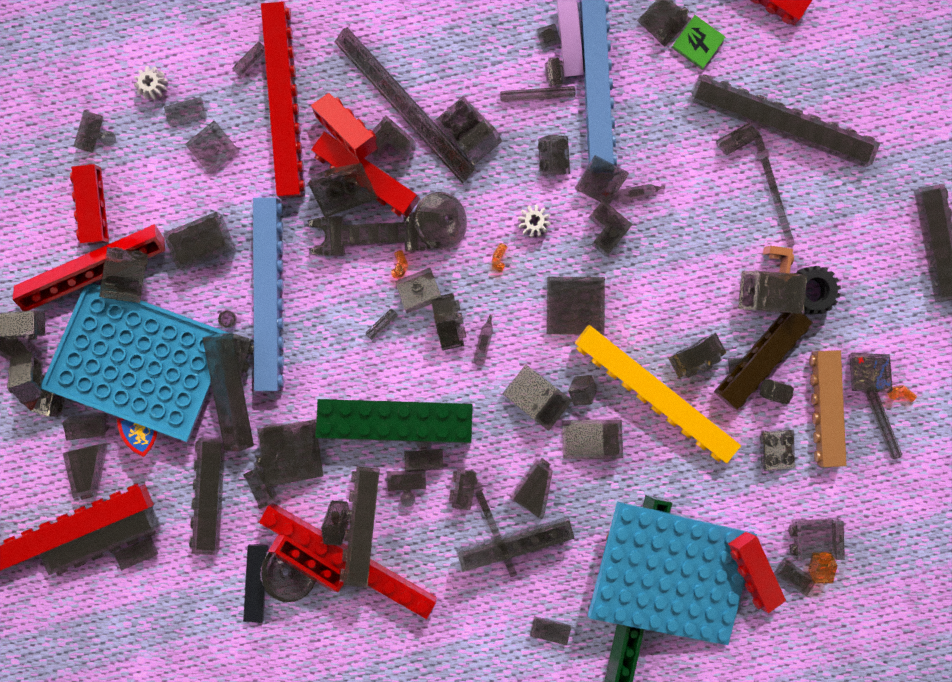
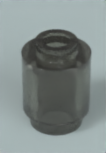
M559 57L549 58L548 62L544 63L546 82L549 87L563 86L565 80L564 62L559 60Z

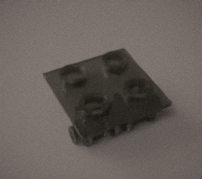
M656 0L637 21L665 47L691 18L687 15L689 10L686 7L680 8L672 0Z
M794 430L761 431L759 437L761 444H764V446H760V448L764 449V451L760 452V454H763L761 455L760 465L764 471L795 468Z

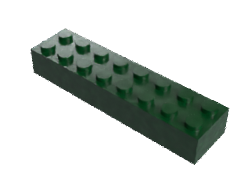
M317 399L315 438L471 444L473 404Z

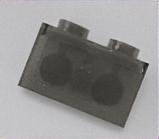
M38 374L30 411L43 416L61 417L65 397L41 389L40 386L46 374Z

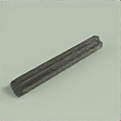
M574 86L507 90L500 92L501 102L573 98L576 95V90Z
M875 387L865 389L866 397L890 457L892 459L901 458L902 452L877 389Z

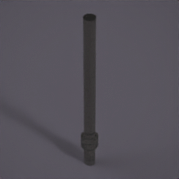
M762 135L756 136L754 140L758 150V160H761L787 247L795 245L768 158L770 154L768 149L765 148Z
M470 469L466 471L471 483L470 488L478 499L510 577H514L517 575V572L483 494L482 484L478 482L474 470Z

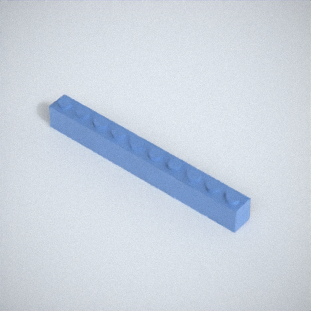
M580 0L588 165L594 169V171L589 170V173L604 172V170L605 172H611L614 166H617V156L613 155V147H616L615 135L612 136V128H615V118L611 116V109L614 108V99L610 97V90L613 89V80L609 78V71L612 70V60L608 59V52L611 51V42L607 40L610 23L606 21L609 4L605 0Z
M253 198L254 391H279L284 386V376L281 375V367H284V357L281 356V348L284 347V338L281 337L284 320L280 318V310L284 308V301L280 299V291H283L284 288L283 279H280V272H283V260H280V253H283V241H280V233H283V222H280V214H283V204L280 203L278 198Z

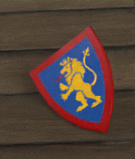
M117 418L118 430L124 443L134 453L145 457L151 450L158 431L123 418Z

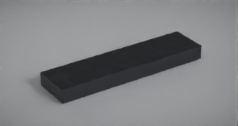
M248 545L243 622L263 623L268 545Z

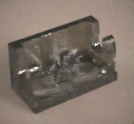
M97 412L68 417L62 422L66 441L106 435L110 428L109 424L106 425L108 413Z
M263 465L243 474L258 503L259 509L279 500Z

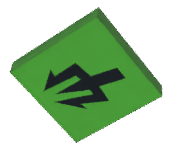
M694 15L671 48L700 69H703L726 37Z

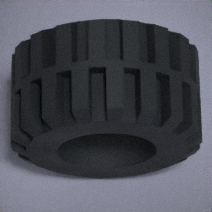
M810 266L799 269L797 273L792 274L789 287L785 289V292H789L786 298L791 300L790 306L799 308L805 315L826 313V311H830L833 308L832 305L838 303L835 299L840 298L841 293H838V290L841 289V285L837 286L838 277L834 278L833 275L835 273L833 271L828 272L826 267ZM810 279L817 281L821 287V295L816 302L809 300L805 294V286Z

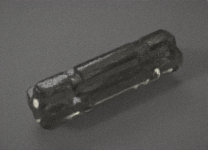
M393 309L387 311L386 315H383L373 325V328H369L366 331L367 337L373 340L378 336V333H381L391 323V320L393 321L398 317V314Z

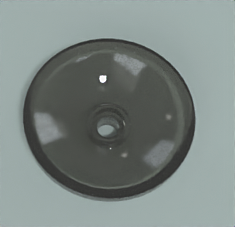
M434 192L426 195L419 201L414 213V226L418 236L426 245L434 249L445 250L456 246L463 239L467 229V216L464 207L453 195L446 192Z
M271 553L266 555L262 563L260 573L262 585L265 591L278 601H298L307 596L316 583ZM284 569L288 570V574L286 576L283 575Z

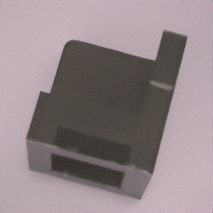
M592 375L575 376L568 390L573 405L592 404L597 392Z

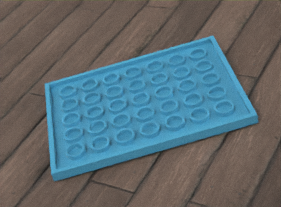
M91 283L84 286L40 388L188 442L232 334Z
M617 501L587 616L594 620L729 645L745 580L738 572L737 562L730 555L731 550L728 543L744 532L755 536L757 534Z

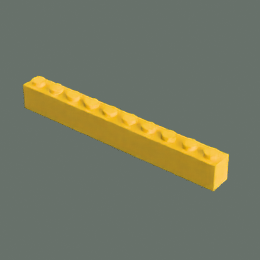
M588 325L574 342L578 345L576 350L584 356L588 353L593 357L591 361L599 368L602 365L607 368L608 371L606 373L614 380L617 377L623 381L621 385L628 391L632 389L638 393L636 397L643 403L650 402L653 405L651 407L652 410L659 415L661 413L665 414L668 417L666 421L672 426L679 425L682 428L681 433L689 439L694 437L698 440L695 444L704 451L708 448L712 452L710 456L718 462L723 460L725 463H728L741 447L738 442L592 326Z

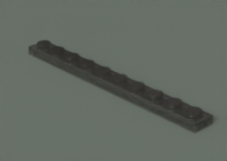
M348 27L342 29L334 43L461 183L466 182L477 169Z

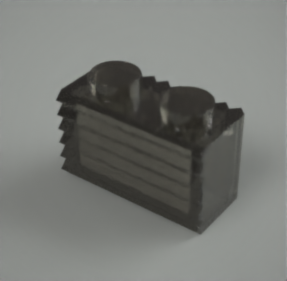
M330 501L321 526L324 544L342 545L350 520L349 504L347 501Z

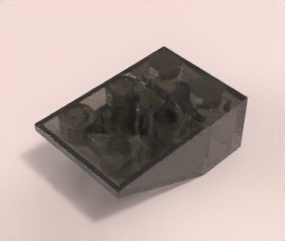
M464 96L434 120L473 166L503 142L497 130Z
M742 271L738 309L752 312L803 314L807 275Z
M527 364L524 365L502 393L548 431L573 401Z

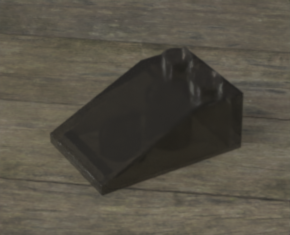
M362 163L325 170L313 175L308 182L325 218L378 198Z
M622 419L562 420L564 459L623 458Z

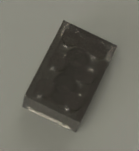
M217 211L163 233L177 270H188L236 250L223 215Z

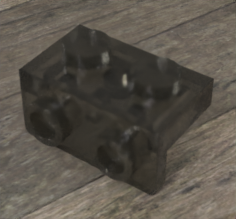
M547 135L539 138L538 150L541 176L569 175L568 136Z
M230 333L219 370L236 374L239 377L243 376L244 373L247 374L250 363L247 361L249 355H253L254 339Z
M459 466L457 471H453L452 482H455V489H450L449 501H452V508L471 510L477 474L475 471L465 470V467Z

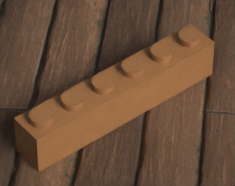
M841 350L812 351L809 363L813 368L810 382L814 388V394L811 395V402L815 408V413L812 414V421L816 432L813 433V440L816 443L817 449L814 452V460L821 467L847 466Z

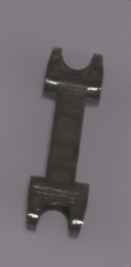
M421 211L411 212L408 217L403 215V222L344 225L343 216L311 219L307 221L308 227L321 228L325 233V240L321 245L309 248V254L328 257L346 255L345 246H356V244L375 245V243L394 244V242L404 243L405 252H422L441 248V241L426 239L422 235V228L428 222L438 221L439 214Z

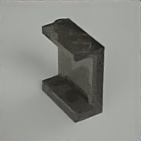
M107 247L99 297L140 303L148 254L141 251H127L118 247Z
M838 518L791 520L792 525H789V534L792 537V544H790L789 549L794 559L797 561L807 558L845 560L844 521Z

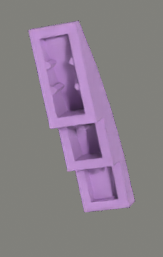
M557 0L564 77L584 75L577 0Z

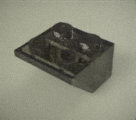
M32 351L10 359L7 383L8 391L13 393L20 403L24 404L29 410L34 409L42 387L43 362Z

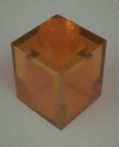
M812 553L808 571L814 583L833 584L838 565L832 553Z

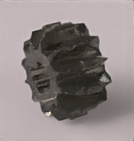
M767 378L761 384L759 394L765 399L781 404H789L793 398L794 388L791 385Z

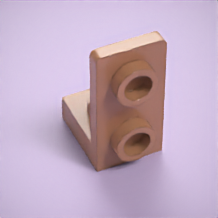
M778 246L764 247L763 255H769V259L781 260L777 287H788L792 278L790 269L794 262L793 249Z

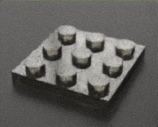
M547 277L546 334L581 335L585 328L590 325L600 334L604 335L605 277Z
M315 419L257 428L266 487L324 476L318 438H315Z

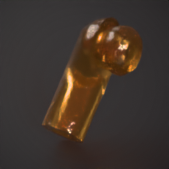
M499 243L492 256V269L499 273L505 267V264L500 261L508 248L503 243Z
M403 250L394 253L397 264L391 270L393 278L403 277L408 268V262Z
M904 385L893 386L887 392L892 400L904 397L909 402H913L917 398V395Z

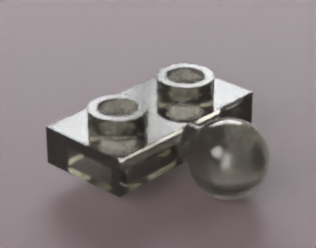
M84 110L73 148L94 153L97 139H100L104 145L111 146L116 142V135L108 130L100 132L104 116Z
M416 442V446L420 449L419 451H404L405 472L443 470V449L427 450L431 442Z
M426 469L387 472L388 491L403 490L404 493L400 497V502L405 507H411L415 503V496L411 493V490L427 489Z

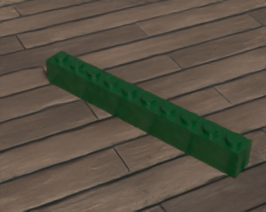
M645 495L643 507L670 513L672 502L661 497ZM620 624L616 625L604 682H633L644 629Z

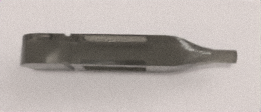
M645 184L617 190L613 195V199L620 203L649 197L657 191L665 189V185Z
M490 314L487 322L481 329L474 355V363L478 366L485 363L493 333L491 321L493 315Z

